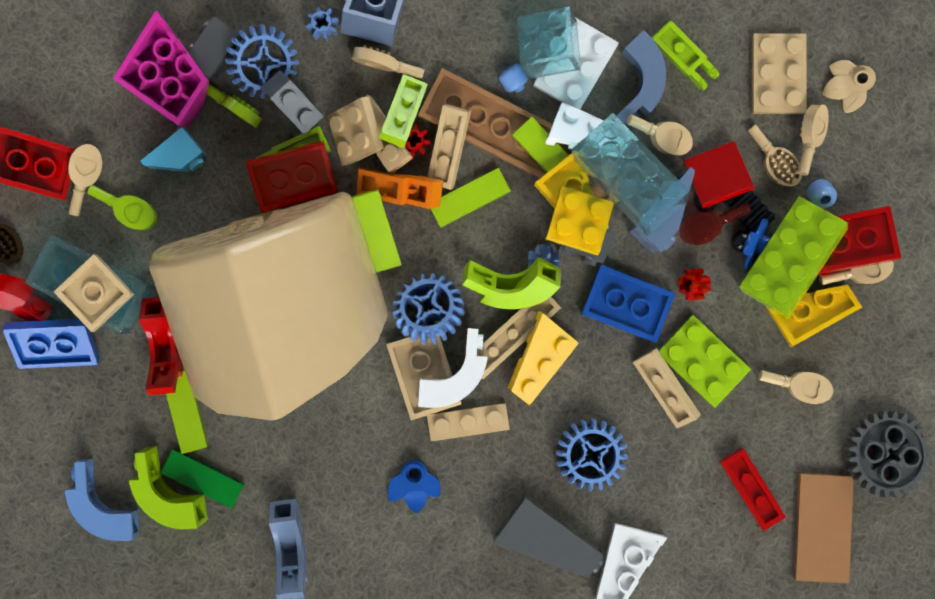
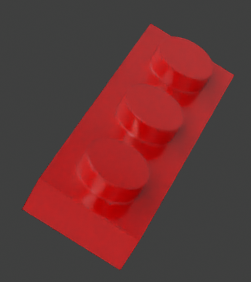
M743 448L738 449L719 461L762 531L767 530L786 518Z

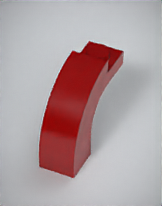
M0 274V309L8 310L25 321H46L54 307L32 293L36 287L32 283L15 276Z
M160 298L142 299L138 320L146 333L150 351V364L145 390L149 396L175 393L177 379L182 377L183 364Z

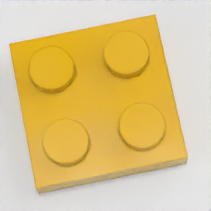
M562 186L546 240L598 256L614 202Z

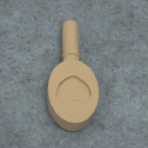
M367 45L354 47L352 60L357 63L384 71H395L419 79L423 77L425 69L403 63L402 61L399 62L390 56V52L385 54V50L379 52V48L373 50L372 46L368 49Z
M811 105L804 115L800 133L804 148L802 149L803 153L797 172L800 175L807 176L809 174L815 148L819 147L825 139L829 121L826 105Z
M632 114L626 120V124L645 132L647 135L650 134L654 147L664 154L683 155L692 148V136L681 124L676 122H660L654 125L652 122H647Z
M755 124L748 132L759 145L761 151L765 153L763 163L768 176L782 187L797 185L802 178V175L797 173L800 164L797 157L788 149L774 148L772 143L769 142Z
M83 144L77 147L69 160L68 173L70 179L75 184L68 212L70 215L79 216L86 187L97 181L102 170L101 154L91 144Z
M891 261L819 275V282L821 285L851 279L858 284L878 283L885 280L891 274L894 263Z
M761 370L759 374L760 381L787 387L789 393L794 398L805 403L821 404L828 401L833 395V387L830 381L817 373L797 372L788 377Z

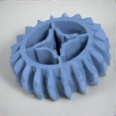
M259 24L258 33H256L255 28L250 25L248 26L250 35L247 36L243 30L238 31L242 40L239 42L236 38L232 37L231 42L237 45L236 48H226L228 53L233 54V58H225V63L234 65L228 68L226 72L229 75L237 74L232 78V83L238 84L242 81L239 90L244 92L249 87L248 94L251 97H254L258 90L259 97L265 98L266 94L260 88L266 83L268 73L272 68L282 66L280 71L286 76L288 74L297 75V71L290 69L291 65L296 66L299 64L298 60L290 59L291 56L297 54V50H287L292 45V40L287 39L282 42L285 33L280 31L274 36L276 28L270 26L266 33L265 26ZM258 40L255 52L252 55L241 57L244 49L250 43ZM266 40L273 41L278 46L282 58L269 55ZM263 53V57L271 62L264 63L263 68L259 69L260 66L252 61L260 60ZM241 65L255 68L258 83L250 81L245 77Z
M421 273V280L417 282L415 278L411 277L410 286L402 283L404 293L396 292L398 301H394L392 304L394 309H396L392 315L394 319H397L395 323L397 328H403L402 334L404 336L410 335L411 341L416 342L420 337L421 343L425 345L428 338H431L432 343L436 345V337L441 336L446 341V332L455 334L456 331L453 325L461 326L462 322L459 317L465 314L464 309L461 308L464 306V300L459 298L461 292L459 289H454V282L446 283V277L443 275L437 280L436 275L433 273L429 279H426L425 275ZM428 292L427 295H425V296H421V297L419 296V295H421V294H423V293ZM441 294L450 302L448 312L444 311L443 307L439 305ZM409 306L414 307V310L418 312L416 323H413L408 318ZM425 307H428V312L424 311ZM433 321H440L435 325L428 326Z
M591 418L590 426L587 427L586 421L582 419L580 420L581 429H578L574 423L570 425L574 431L572 435L566 430L563 431V435L568 440L566 442L558 440L557 443L564 447V450H556L555 454L557 456H564V459H559L556 463L558 466L566 465L561 470V474L566 476L571 473L567 480L570 484L578 479V489H582L585 482H587L588 491L593 490L594 483H596L599 490H603V481L612 486L613 482L610 479L612 475L617 479L621 478V475L616 471L617 468L626 469V466L619 461L628 459L627 454L620 453L621 450L627 448V444H617L623 436L620 433L612 436L616 430L613 425L605 430L607 426L606 421L602 420L599 427H597L596 419ZM596 433L605 436L607 440L603 443L590 444L584 435ZM578 440L582 451L576 460L571 463V449ZM585 444L594 452L598 450V454L595 455L597 456L596 460L599 463V465H597L594 462V460L592 461L590 458H585V456L588 455L586 453L588 450L585 447ZM612 447V461L609 467L605 469L602 458L608 452V449ZM591 465L596 468L599 474L587 476L577 472L576 469Z

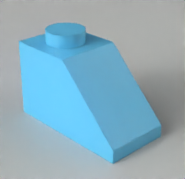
M181 127L140 162L150 169L180 172L191 170L194 172L205 163L203 159L208 155L191 134Z

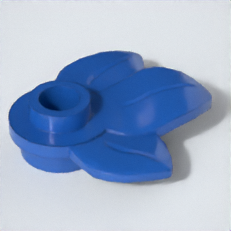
M765 218L760 221L757 231L751 232L745 240L743 253L747 255L744 268L747 270L753 265L756 257L760 256L772 238L767 236L766 232L769 223Z
M410 460L403 465L401 474L391 480L388 488L389 501H397L404 498L408 507L414 513H418L425 506L427 496H440V483L435 476L427 473V468L421 461ZM413 468L419 471V476L416 478H412L409 475V471Z

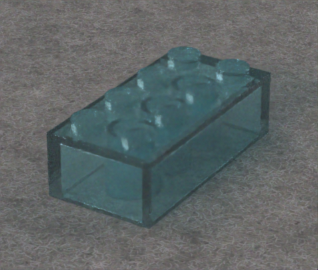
M614 113L571 149L573 159L646 236L652 233L689 199V190Z
M50 235L25 283L65 304L54 291L83 265L93 253L63 237ZM102 259L135 294L103 325L120 334H130L139 318L142 299L150 298L155 286Z

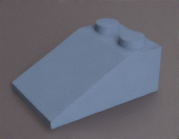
M346 0L342 11L340 33L392 47L405 0Z
M691 167L679 175L628 232L650 253L666 251L676 241L674 234L679 230L695 170Z

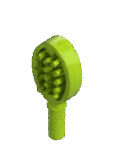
M208 84L206 93L208 96L249 125L257 128L262 121V118L258 116L260 112L236 95L230 97L211 84Z
M95 185L89 187L87 194L113 207L115 217L123 225L142 231L149 230L156 225V211L147 201L131 195L118 198Z

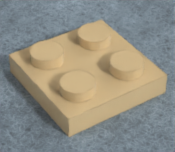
M361 97L327 115L342 166L353 164L384 149L382 140L378 138L380 134L369 97Z
M93 254L54 291L91 332H95L135 295L97 254Z

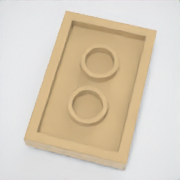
M754 33L752 35V114H805L807 110L806 34Z
M440 336L436 337V345L432 343L431 338H428L427 343L424 345L421 343L420 337L416 342L411 341L410 337L386 344L411 420L462 404L460 400L444 407H418L421 378L446 379L453 376Z

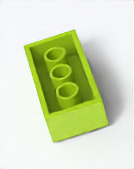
M799 196L739 286L741 291L786 319H789L848 230V223Z

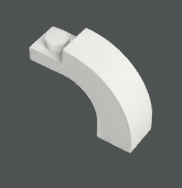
M468 328L465 361L456 374L446 379H420L418 407L437 408L448 406L462 400L475 389L484 374L487 364V356H477V351H482L483 335L478 334L479 329Z

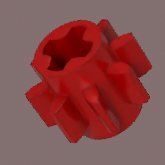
M417 124L410 131L405 144L408 151L411 152L412 159H414L415 153L418 152L425 156L424 146L431 145V141L424 140L428 131H418ZM416 135L421 143H416V147H411L408 140H412L413 136Z
M701 268L685 269V275L678 278V291L686 295L685 300H704V294L711 291V277L704 275V269Z

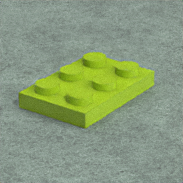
M691 315L658 350L665 362L714 408L751 370L694 315Z

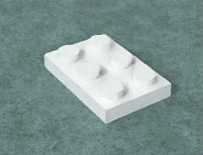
M573 16L533 86L561 103L564 102L577 109H581L619 42Z

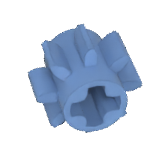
M317 7L316 13L313 15L308 14L311 24L306 25L308 31L315 30L313 33L314 40L319 39L321 36L324 37L326 42H329L328 36L331 34L338 35L334 25H338L340 22L338 18L331 19L333 15L332 9L329 8L327 12L321 11L320 7ZM325 20H326L328 26H327V27L321 26V27L319 28V26H318L317 23H318L319 21L322 22V23H324Z
M537 245L534 251L528 252V268L538 257L559 267L560 252H554L551 245Z

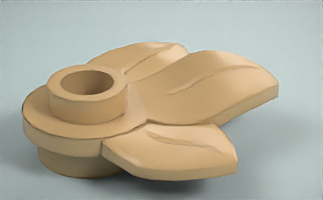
M848 60L834 62L829 66L834 77L824 87L823 95L830 99H843L844 112H853L865 103L867 91L875 84L876 74L871 67L866 65L856 66ZM859 74L867 76L865 83L861 84L857 81Z

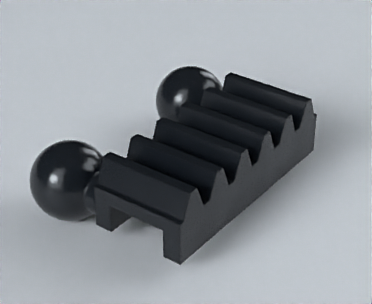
M753 190L722 201L747 228L745 231L734 233L731 237V246L738 252H743L747 236L751 232L757 231L763 218L767 219L769 224L775 219V214L770 212L768 206L763 204L761 199L753 194ZM698 196L695 200V206L700 212L709 213L716 207V204L702 208Z

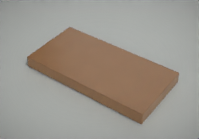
M798 473L794 579L796 581L849 583L853 476Z

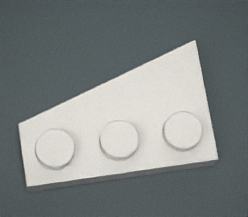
M562 102L545 144L554 146L557 142L567 144L568 149L578 150L579 147L591 149L595 154L625 159L634 134Z
M614 523L595 599H628L639 583L638 580L647 566H650L654 555L659 547L664 544L667 537Z

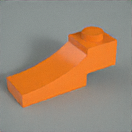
M361 168L358 169L356 195L379 189L381 199L384 202L397 205L409 204L432 209L440 207L443 180L421 175L391 174L389 172Z

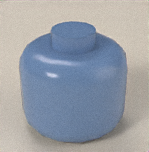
M516 63L502 71L498 76V80L506 92L515 91L518 93L525 88L524 84L527 82L528 76L522 66Z
M824 179L812 182L806 192L809 201L822 209L831 207L837 199L835 188L829 181Z

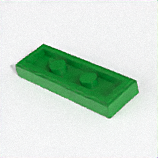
M175 448L172 449L161 471V474L231 509L234 507L245 483L185 453L181 454V451Z

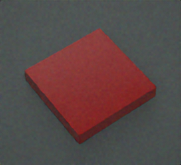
M735 141L684 160L687 169L691 167L695 170L692 183L702 208L754 190V184Z

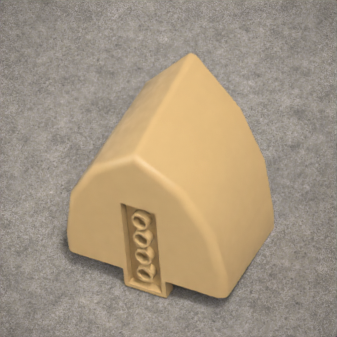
M345 192L283 210L280 208L231 222L226 227L165 244L154 251L150 260V272L193 396L218 414L264 420H277L286 416L344 377L378 342L388 317L386 302L353 198Z

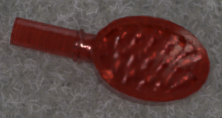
M745 203L727 212L724 211L719 215L711 211L694 214L682 224L680 237L685 243L690 245L708 243L720 234L724 224L752 213L748 203Z

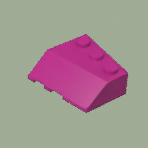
M158 11L154 12L113 77L116 82L178 126L190 127L202 109L209 84L208 78Z

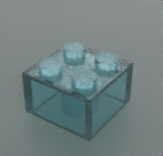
M570 6L517 17L520 66L529 79L581 70L577 20Z

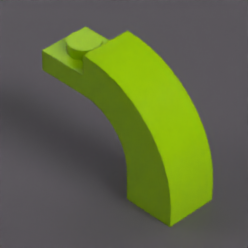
M538 257L525 271L505 275L496 273L469 260L464 267L462 285L480 293V303L501 309L528 308L544 302L560 288L561 268Z
M148 446L135 453L134 467L138 475L130 479L129 484L138 505L149 517L164 526L174 529H197L208 520L204 494L181 495L171 490L164 482L157 446Z

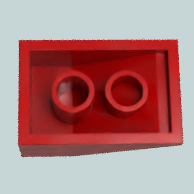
M0 126V183L65 201L71 183L68 164L75 149Z

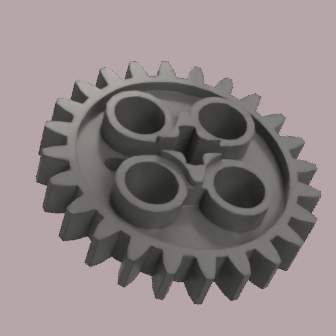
M878 411V416L869 413V421L859 419L862 427H852L856 434L855 437L847 436V439L852 442V446L844 447L845 450L851 452V455L844 458V460L850 461L853 464L847 470L857 473L853 480L857 482L862 481L860 488L870 489V494H880V497L888 498L889 495L899 498L900 493L909 495V488L919 489L916 481H926L922 472H930L931 470L925 464L926 462L933 461L932 458L926 456V453L932 451L933 448L926 447L924 444L930 439V437L921 436L924 427H915L916 419L907 420V414L900 413L898 415L897 411H889L888 414L886 411ZM890 429L894 432V437L891 441L888 439ZM869 446H872L873 455L869 458L867 450ZM908 450L910 458L905 462L904 454ZM888 467L889 476L885 479L884 470Z

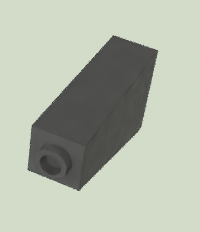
M523 495L493 537L494 543L498 546L585 577H589L592 572L594 574L597 573L604 562L602 560L604 555L600 549L525 495Z

